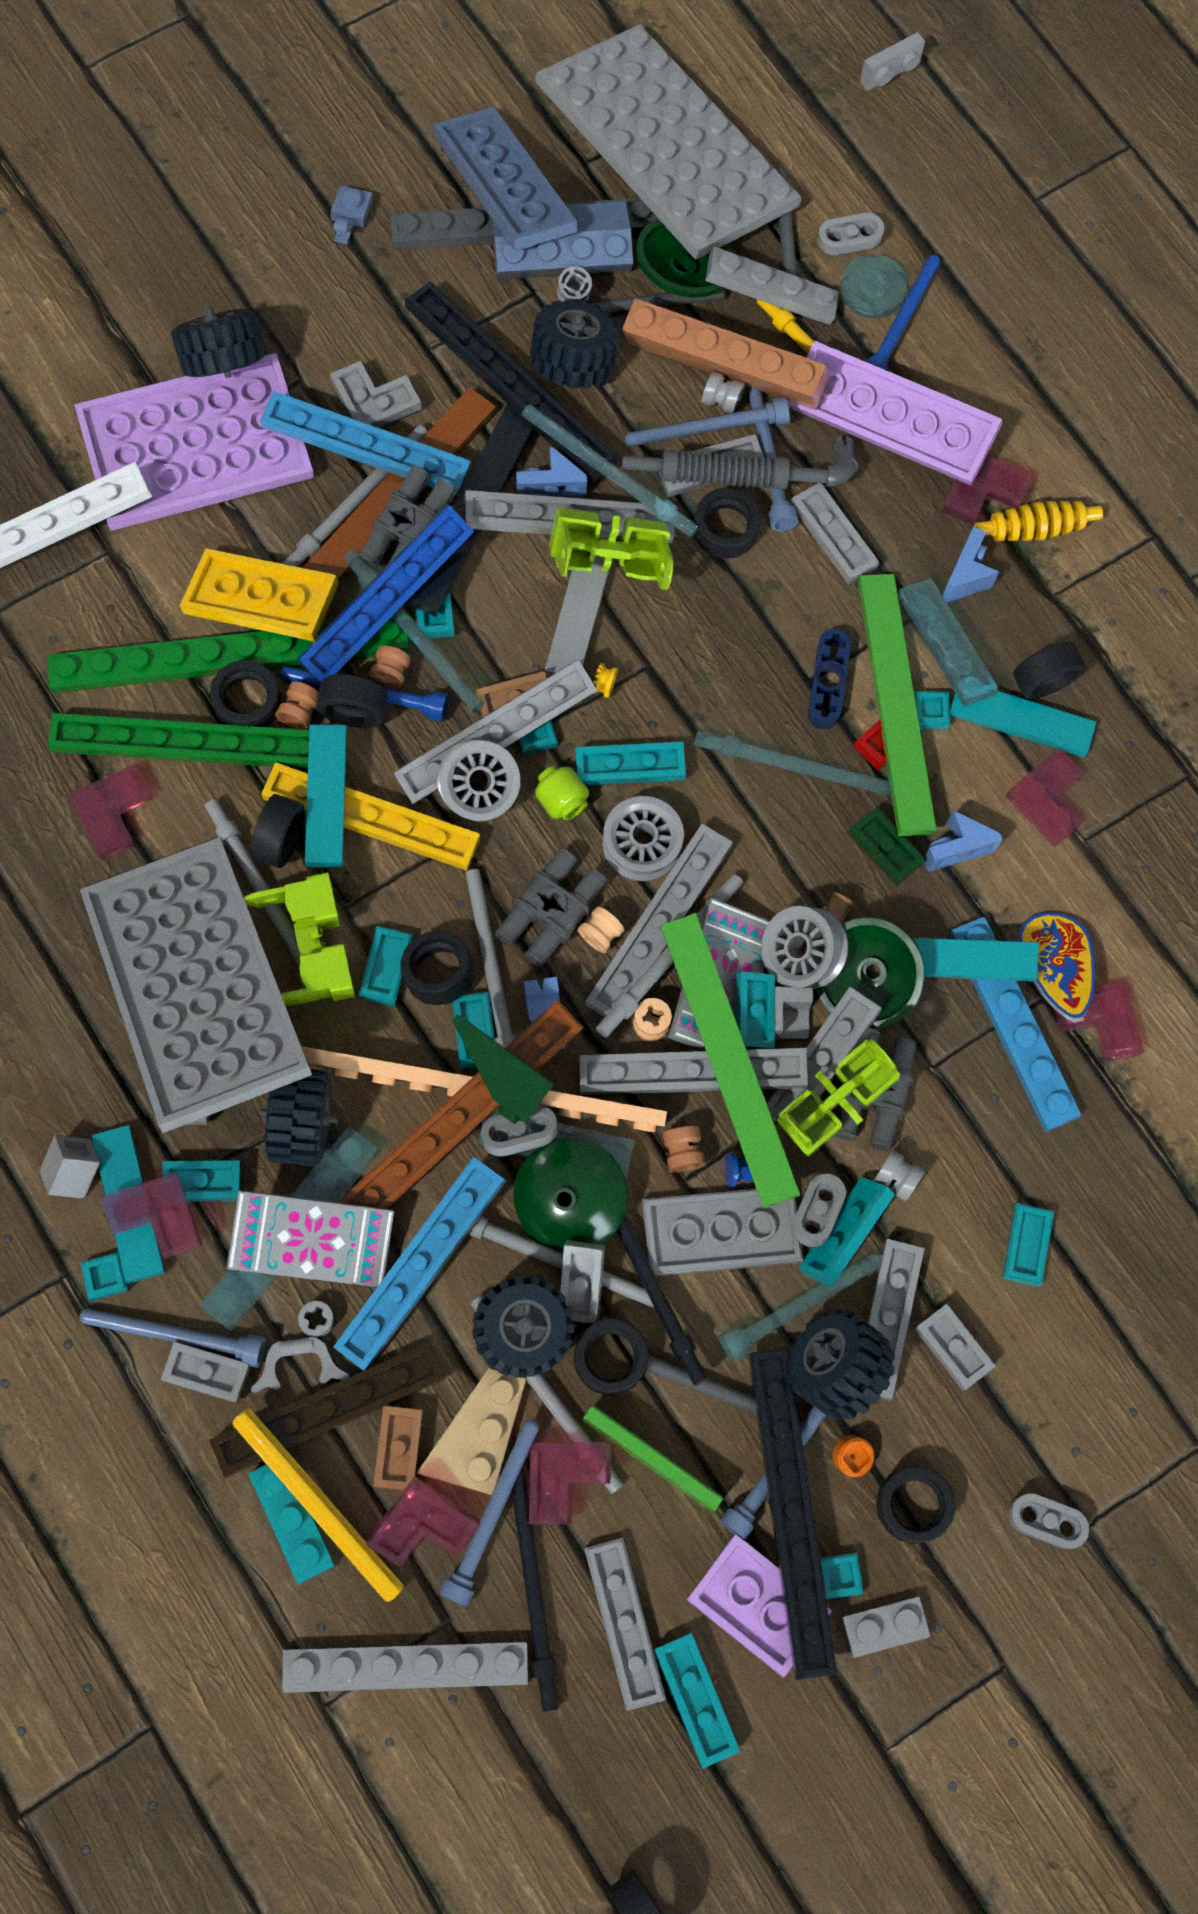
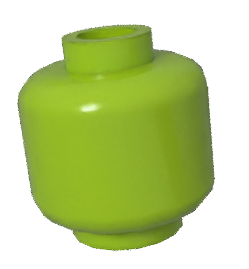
M551 766L539 775L538 780L540 783L535 789V797L553 819L563 818L564 821H569L586 809L588 806L586 800L589 790L571 767L566 766L557 769L556 766Z

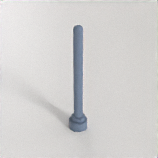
M747 386L751 409L765 407L762 391ZM768 421L755 423L765 460L767 456L773 460L777 456ZM769 486L773 501L771 511L769 512L772 530L781 532L796 527L799 522L796 508L786 500L784 489H772Z
M786 396L772 398L771 402L765 403V407L630 432L625 436V442L628 446H637L768 421V424L775 423L776 426L790 424Z
M84 1309L80 1313L81 1322L87 1325L235 1355V1359L242 1360V1362L259 1368L262 1363L266 1347V1337L254 1334L234 1339L93 1309Z
M814 1406L800 1424L803 1447L826 1417L824 1413ZM765 1473L742 1504H736L733 1509L728 1508L719 1520L724 1528L733 1535L737 1534L744 1541L754 1529L752 1525L755 1520L754 1513L768 1496Z
M530 1419L524 1423L457 1573L452 1572L450 1579L445 1578L439 1594L465 1607H468L474 1591L471 1590L474 1584L471 1581L539 1430V1425L535 1420Z

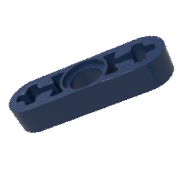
M834 628L825 631L821 635L817 647L808 706V719L813 726L819 729H830L835 726L842 711L851 640L848 634L840 629ZM831 641L838 642L837 646L839 649L835 661L829 660L831 651L829 645ZM831 671L838 676L839 683L835 686H826L820 681V674ZM824 697H830L828 705L830 713L828 717L821 716L820 708Z

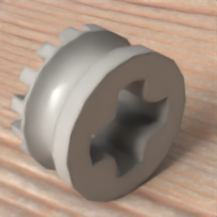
M321 1301L308 1302L299 1312V1326L310 1337L320 1338L326 1336L334 1327L335 1319L333 1312L327 1304ZM317 1309L323 1310L322 1316L327 1320L324 1326L317 1325L315 1330L310 1329V1322L306 1319V1316L309 1313L315 1314Z

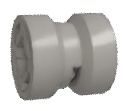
M570 266L564 269L558 279V300L563 302L565 299H573L574 301L583 300L588 302L592 288V279L589 273L579 266Z
M712 371L705 386L701 403L710 407L719 403L718 406L722 407L725 413H736L746 383L737 379L725 382L726 379L722 373Z
M893 1149L873 1181L890 1186L895 1190V1195L906 1202L926 1170L918 1164L911 1165L906 1163L904 1156Z

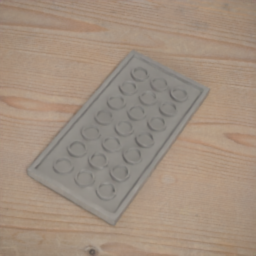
M641 24L536 73L535 83L695 260L710 253L714 247L720 248L799 207L801 196Z
M220 837L80 889L162 1133L312 1075Z

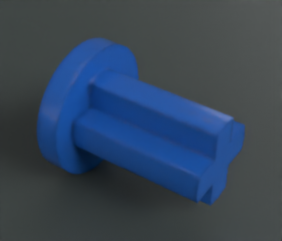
M727 1153L725 1159V1179L728 1187H736L738 1181H753L746 1159L737 1158L736 1153Z

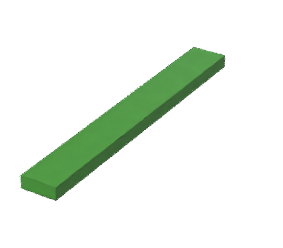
M894 574L860 575L858 588L879 720L881 719L882 725L881 733L887 758L886 764L898 836L931 835L936 831V824Z
M696 913L661 925L664 938L763 1209L800 1196Z

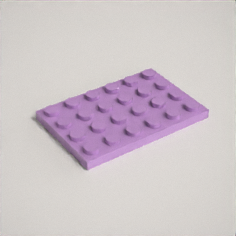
M277 353L266 355L251 365L232 370V377L225 378L224 373L204 377L184 376L74 404L95 480L136 462L152 494L151 498L106 518L110 531L314 478L304 442L261 427V418L273 391L290 396Z

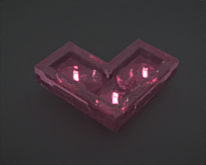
M986 456L972 486L955 479L942 512L974 525L986 497L1018 509L1033 474Z
M1059 748L1012 787L1005 797L1056 847L1083 823L1080 816L1060 796L1079 781L1084 773Z
M136 764L68 794L100 860H104L134 846L120 814L153 799Z
M1126 982L1094 987L1090 1007L1084 1018L1080 1021H1070L1055 1010L1060 1033L1096 1027L1104 1062L1137 1057L1144 1053Z
M178 1171L101 1197L113 1235L151 1222L163 1259L202 1246V1241Z
M533 1443L530 1455L529 1524L572 1525L573 1484H611V1443Z
M413 1477L369 1535L367 1546L399 1567L423 1536L454 1556H457L480 1526L479 1518L416 1477Z

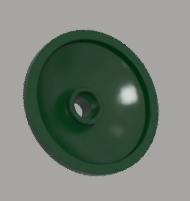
M659 219L649 223L641 231L636 244L637 262L643 273L655 285L671 294L688 298L711 296L724 289V287L705 281L710 253L695 260ZM729 243L720 247V249L734 253Z
M863 917L843 923L842 926L848 941L847 959L836 979L828 985L816 989L820 1000L827 1010L832 1013L846 991L851 987L881 1007V1012L869 1028H884L900 1021L912 1011L924 989L925 964L918 945L903 928L885 919ZM872 964L880 968V975L877 978L872 977L869 973V967Z
M579 1138L553 1140L551 1143L533 1151L523 1162L516 1176L514 1206L521 1225L537 1243L561 1253L564 1252V1244L567 1240L602 1245L618 1230L627 1210L628 1188L621 1167L609 1152L588 1140ZM561 1192H568L571 1195L572 1202L570 1205L561 1203Z

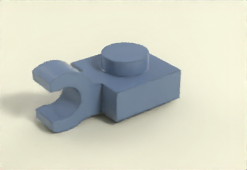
M340 185L331 209V220L335 221L333 231H337L334 242L348 245L353 227L364 228L373 203L371 192Z

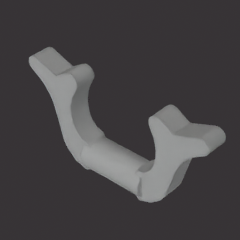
M307 1337L279 1341L268 1350L263 1374L257 1383L251 1387V1391L258 1393L268 1387L274 1390L281 1389L282 1385L276 1375V1364L279 1359L285 1356L307 1353L317 1354L322 1363L319 1381L323 1384H326L332 1378L345 1380L350 1376L334 1364L326 1344L318 1338Z

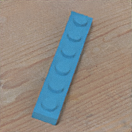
M273 391L261 418V427L404 478H406L412 464L432 476L426 486L434 488L438 478H441L458 490L455 494L457 497L471 467L470 460Z
M985 916L954 928L949 933L951 939L996 941ZM971 979L1044 1132L1074 1121L1082 1116L1017 982L1011 980Z
M473 1157L333 1348L363 1371L369 1369L505 1184L506 1180Z

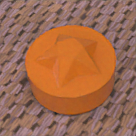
M848 1435L841 1438L834 1447L833 1462L839 1471L849 1477L865 1475L874 1463L873 1447L868 1441L857 1435Z

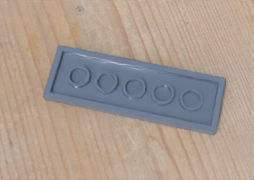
M495 107L433 124L435 138L514 251L529 248L549 240L559 239L577 232L576 218Z

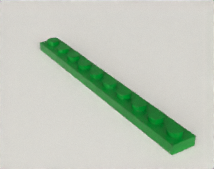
M405 615L392 616L350 660L376 657L377 648L384 645L409 653ZM331 623L322 624V625H321V628H320V630H319V632H318L317 637H318ZM256 631L47 655L49 687L53 694L216 675L227 664L240 660L256 661L268 669L301 666L302 664L297 658L313 641L267 631Z

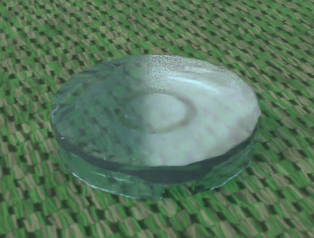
M874 254V257L865 258L866 255L857 257L847 265L841 277L840 294L844 303L852 312L865 318L878 319L890 316L901 307L906 297L907 283L904 270L894 260L883 255Z

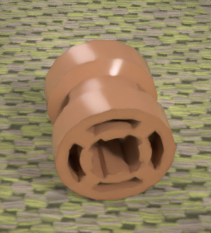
M292 682L286 692L288 698L286 702L280 704L275 713L276 717L293 729L308 730L309 725L313 721L311 715L313 711L317 710L316 703L319 692L304 683Z
M698 1126L678 1127L662 1133L664 1146L669 1149L670 1154L667 1159L669 1172H686L706 1166L705 1155L698 1146L701 1140L700 1128Z

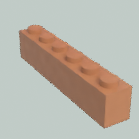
M636 298L622 328L628 344L709 373L717 371L722 373L726 379L743 381L746 383V386L777 397L786 396L788 401L814 410L817 409L829 380L827 367L823 363Z

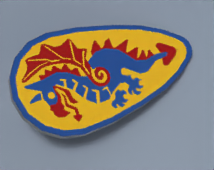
M1045 912L1034 915L1023 923L1017 936L1018 942H1039L1037 982L1034 981L1046 1001L1058 1013L1070 1021H1080L1087 1013L1094 994L1095 960L1091 937L1081 923L1062 913Z

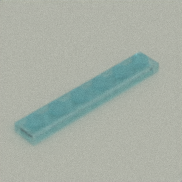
M348 1126L323 1156L318 1166L312 1169L291 1196L338 1202L376 1157L379 1149ZM229 1269L199 1306L231 1332L277 1275Z

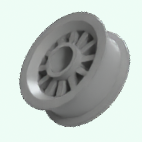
M473 739L457 744L446 753L438 769L437 785L442 800L453 812L469 820L487 821L501 816L513 805L520 789V772L516 761L505 748L490 741ZM474 753H479L477 765L472 756ZM486 754L492 756V758L484 767ZM465 757L469 763V768L460 762ZM498 761L501 768L491 771ZM456 766L464 772L463 775L453 774ZM476 770H483L487 774V784L481 790L472 789L469 783L471 774ZM504 773L505 781L495 780L496 776ZM452 779L462 780L463 783L453 787ZM494 785L504 786L501 794L493 788ZM466 789L465 793L459 799L456 793ZM489 792L497 798L492 803L488 796ZM473 794L472 805H466V801ZM480 796H482L485 806L478 807Z
M636 796L626 799L613 808L605 821L602 842L605 858L609 865L625 878L634 881L658 879L670 872L680 857L684 840L683 824L677 812L669 804L658 798ZM642 816V820H638L637 817ZM647 817L653 818L651 822L647 821ZM641 833L647 834L651 837L652 841L648 844H640L634 839V836ZM634 856H638L639 860H633ZM644 857H648L649 861L644 862Z
M792 906L777 913L768 923L762 938L761 952L769 974L775 975V980L786 987L817 989L831 983L842 971L847 959L848 941L842 924L830 912L820 908ZM806 941L807 951L803 955L802 945L803 942Z

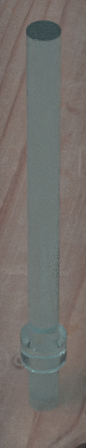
M531 404L525 407L522 412L524 418L654 511V516L667 524H672L690 538L695 534L699 526L677 511L678 507L668 499L663 501Z
M355 550L349 551L344 556V560L356 573L358 582L364 589L379 574L375 568H369ZM401 606L392 616L393 619L473 713L480 710L484 703Z
M699 731L696 734L695 746L721 752L723 757L735 759V756L892 797L890 783L886 780L739 742L740 738L728 735L725 738Z

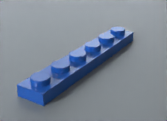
M446 505L299 655L297 660L320 683L325 677L336 674L474 531L450 505Z

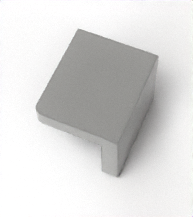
M775 987V1040L806 1041L809 1038V1009L813 1003V988Z
M54 1135L40 1168V1175L48 1195L84 1198L100 1163L91 1139Z

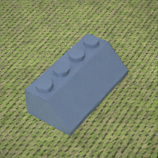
M626 202L566 205L577 220L576 233L517 251L513 250L492 220L497 280L560 276L563 270L570 266L584 268L589 274L630 272L633 265L631 227Z

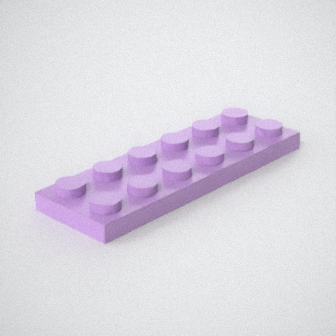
M814 341L806 358L826 365L829 376L828 383L816 410L787 400L788 408L972 486L1003 424L1001 418Z

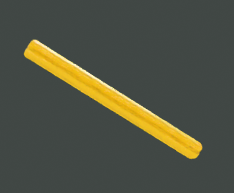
M247 1408L242 1411L232 1422L235 1429L383 1600L389 1602L398 1596L404 1588L401 1581L252 1409Z

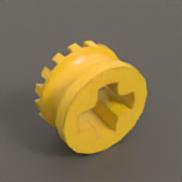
M600 663L595 675L597 680L593 682L597 691L593 694L602 692L604 697H610L616 681L618 668L607 669L604 663Z

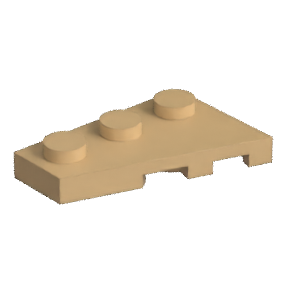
M488 1368L417 1474L492 1496L498 1481L526 1379L514 1378V1376L509 1375L505 1376L498 1373L497 1370Z

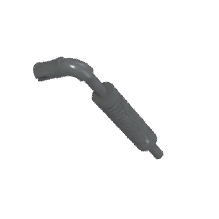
M839 436L832 442L834 461L831 462V466H827V469L790 467L789 458L774 457L772 460L771 457L767 456L765 460L764 456H761L759 459L758 456H754L752 459L751 455H747L745 458L744 455L738 457L737 454H734L732 458L731 454H727L725 457L724 453H721L720 456L718 453H714L712 456L710 452L705 455V452H701L699 455L695 451L692 455L691 451H688L687 454L685 451H681L679 454L678 450L663 449L662 458L623 455L622 470L661 472V481L676 482L678 479L682 483L685 479L686 483H689L690 480L692 483H696L698 480L699 484H702L703 481L709 484L711 481L713 485L717 482L719 485H722L724 482L726 486L731 482L732 486L738 483V486L742 487L744 483L745 487L751 484L752 487L758 485L759 488H762L764 485L765 488L771 486L772 489L786 490L788 481L825 483L826 487L842 485L857 471L858 462L854 458V442L852 438L846 436V445H844L843 436Z

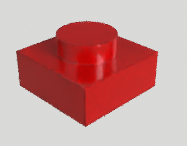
M881 719L858 738L853 745L878 771L887 762L881 733Z

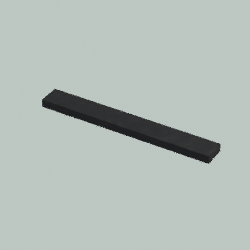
M431 281L405 299V308L552 447L584 472L589 482L593 483L617 464L618 457Z
M508 404L452 506L463 520L465 491L502 493L535 431ZM472 529L474 532L404 604L437 617L482 530Z
M788 1348L752 1352L748 1354L794 1676L795 1680L837 1675L795 1391L792 1389L793 1386L788 1382L787 1378L790 1372L786 1369L790 1358Z

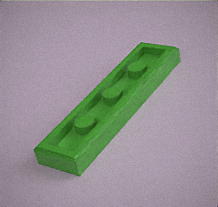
M591 1406L583 1417V1422L711 1513L715 1512L723 1499L720 1494L597 1407Z

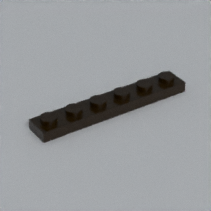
M427 1342L259 1417V1419L288 1451L379 1410L383 1406H388L445 1380V1376L430 1342ZM236 1429L209 1440L225 1478L263 1462L261 1457Z

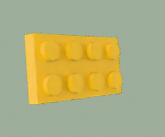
M205 548L181 601L180 608L183 614L314 641L332 602L339 581L334 574Z

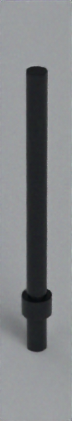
M624 1216L616 1232L671 1340L669 1346L676 1360H681L693 1385H699L708 1378L695 1354L697 1348L690 1334L685 1335L626 1216Z
M523 1464L511 1492L535 1661L531 1662L534 1679L538 1678L542 1712L559 1709L554 1675H558L556 1659L551 1658Z

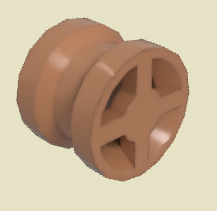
M379 646L375 654L377 662L370 667L369 677L376 683L389 688L402 687L404 682L403 672L410 666V656L392 646Z

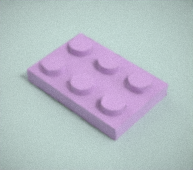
M734 1534L686 1600L784 1678L792 1668L793 1662L779 1568L737 1534ZM827 1607V1609H828V1615H830V1613L832 1612V1610H830V1609Z

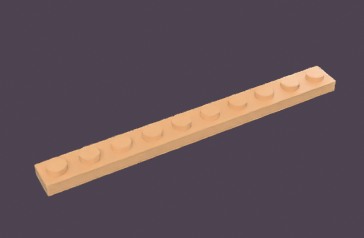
M301 1046L310 1069L321 1070V1065L336 1068L335 1076L357 1079L358 1072L372 1074V1082L394 1086L395 1080L400 1079L410 1081L409 1089L432 1093L433 1085L448 1088L447 1096H453L473 1078L472 1076ZM549 1091L539 1105L559 1108L558 1115L581 1119L582 1112L596 1114V1122L618 1126L619 1119L634 1121L633 1129L656 1132L657 1125L665 1127L667 1111L556 1091Z

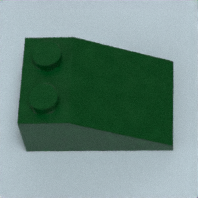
M456 1015L452 1022L493 1100L500 1104L496 1111L514 1124L519 1119L526 1123L555 1083L466 1019Z

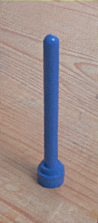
M937 255L928 257L876 355L866 359L865 362L889 371L887 361L940 264V258Z
M288 666L280 669L279 675L285 681L301 682L320 688V682L307 670ZM383 687L388 692L387 703L422 710V714L428 715L430 720L439 722L445 720L449 704V694L434 691L432 694L426 693L425 696Z

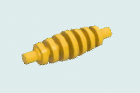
M1039 501L1033 502L1031 506L1028 504L1021 505L1017 511L1015 508L1007 509L1004 512V516L1001 511L993 513L989 521L977 522L974 524V527L985 531V536H993L995 541H1004L1005 537L1009 541H1018L1019 536L1022 541H1031L1033 535L1034 539L1039 541L1045 540L1047 536L1049 538L1056 537L1060 532L1062 534L1071 533L1073 527L1076 531L1082 530L1086 527L1088 521L1102 519L1103 510L1100 505L1086 507L1082 501H1073L1072 504L1068 501H1060L1058 505L1055 501H1046L1045 504Z

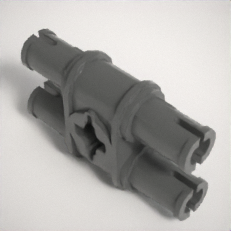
M412 464L409 473L398 490L390 492L389 501L378 519L372 522L374 530L358 556L369 564L378 567L380 560L393 541L396 542L398 539L399 545L389 561L390 563L446 505H449L458 490L448 482L438 478L436 485L424 504H419L418 506L416 502L432 476L422 468Z
M564 848L559 849L543 871H538L532 875L533 880L520 897L512 901L511 907L513 910L495 932V936L502 943L512 947L530 923L539 925L542 928V932L525 952V957L539 968L543 967L560 943H568L571 939L570 934L583 917H587L590 914L591 908L589 905L607 883V879L600 872L590 868L572 892H567L561 888V882L577 863L576 857ZM556 903L558 905V910L551 908L548 912L545 911L544 904L552 906Z
M869 1028L855 1048L866 1039L868 1041L872 1039L878 1044L880 1032ZM897 1037L894 1040L890 1059L900 1073V1078L894 1085L868 1107H863L852 1094L845 1098L860 1116L862 1110L872 1111L876 1115L869 1146L880 1151L888 1152L891 1150L898 1120H902L906 1115L904 1107L909 1086L913 1085L914 1079L912 1078L913 1075L910 1074V1069L917 1044L915 1041L907 1038ZM839 1106L837 1118L842 1123V1128L834 1137L845 1141H854L858 1125Z

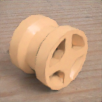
M596 907L592 912L591 920L588 923H582L578 928L581 937L601 953H606L610 948L612 939L620 937L625 930L614 915L601 907Z
M645 999L639 1003V1007L635 1011L633 1019L634 1030L643 1040L658 1041L669 1030L672 1018L671 1010L661 999Z

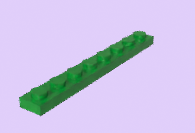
M52 713L48 748L50 752L266 767H273L276 762L290 768L308 769L309 730Z

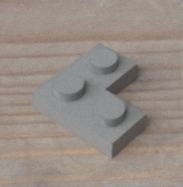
M361 361L329 374L330 381L349 417L357 421L380 428L422 410L421 401L407 375L375 388Z

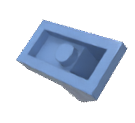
M549 447L550 470L542 471L538 468H530L525 471L516 472L517 494L586 498L587 475L553 447Z
M976 527L972 528L941 600L950 602L993 587L999 572L980 564L987 549L986 546L981 545L986 534L985 531Z
M954 811L947 821L952 839L951 837H944L931 843V847H929L924 857L926 859L924 863L928 872L993 853L997 850L1003 839L999 832Z

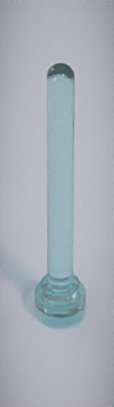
M876 1253L871 1254L844 1270L831 1288L821 1284L745 1330L742 1328L737 1330L731 1328L718 1336V1339L725 1354L733 1363L748 1355L747 1351L752 1348V1343L877 1270L880 1267L882 1256Z

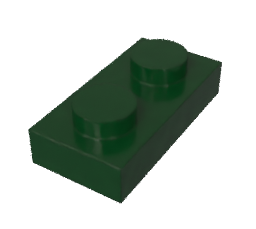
M877 807L849 829L848 834L896 886L922 866L926 860L904 836H898L897 828Z

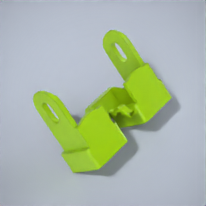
M566 508L556 509L549 540V549L551 556L555 557L556 566L559 568L561 577H567L568 570L591 572V562L594 561L595 555H599L600 557H605L601 571H608L612 564V558L619 560L620 566L624 568L627 577L641 580H657L660 590H668L673 574V556L668 544L670 531L666 522L627 517L624 521L619 542L616 541L620 527L619 515H613L609 538L604 540L599 539L601 521L598 513Z
M328 872L308 876L306 881L252 893L244 897L246 905L255 908L285 902L292 922L296 921L294 930L300 954V976L306 988L281 993L286 1007L331 997L333 1002L355 997L344 944L327 947L326 942H320L319 938L323 935L322 930L340 927Z
M866 1039L837 1064L835 1075L843 1083L838 1090L821 1071L814 1075L831 1094L825 1102L814 1091L807 1090L779 1114L777 1119L778 1125L805 1156H811L841 1130L842 1123L831 1111L838 1104L850 1115L857 1125L863 1121L858 1112L845 1099L848 1095L852 1094L863 1107H868L899 1080L900 1073L897 1071L895 1064L874 1040L870 1039L868 1041Z

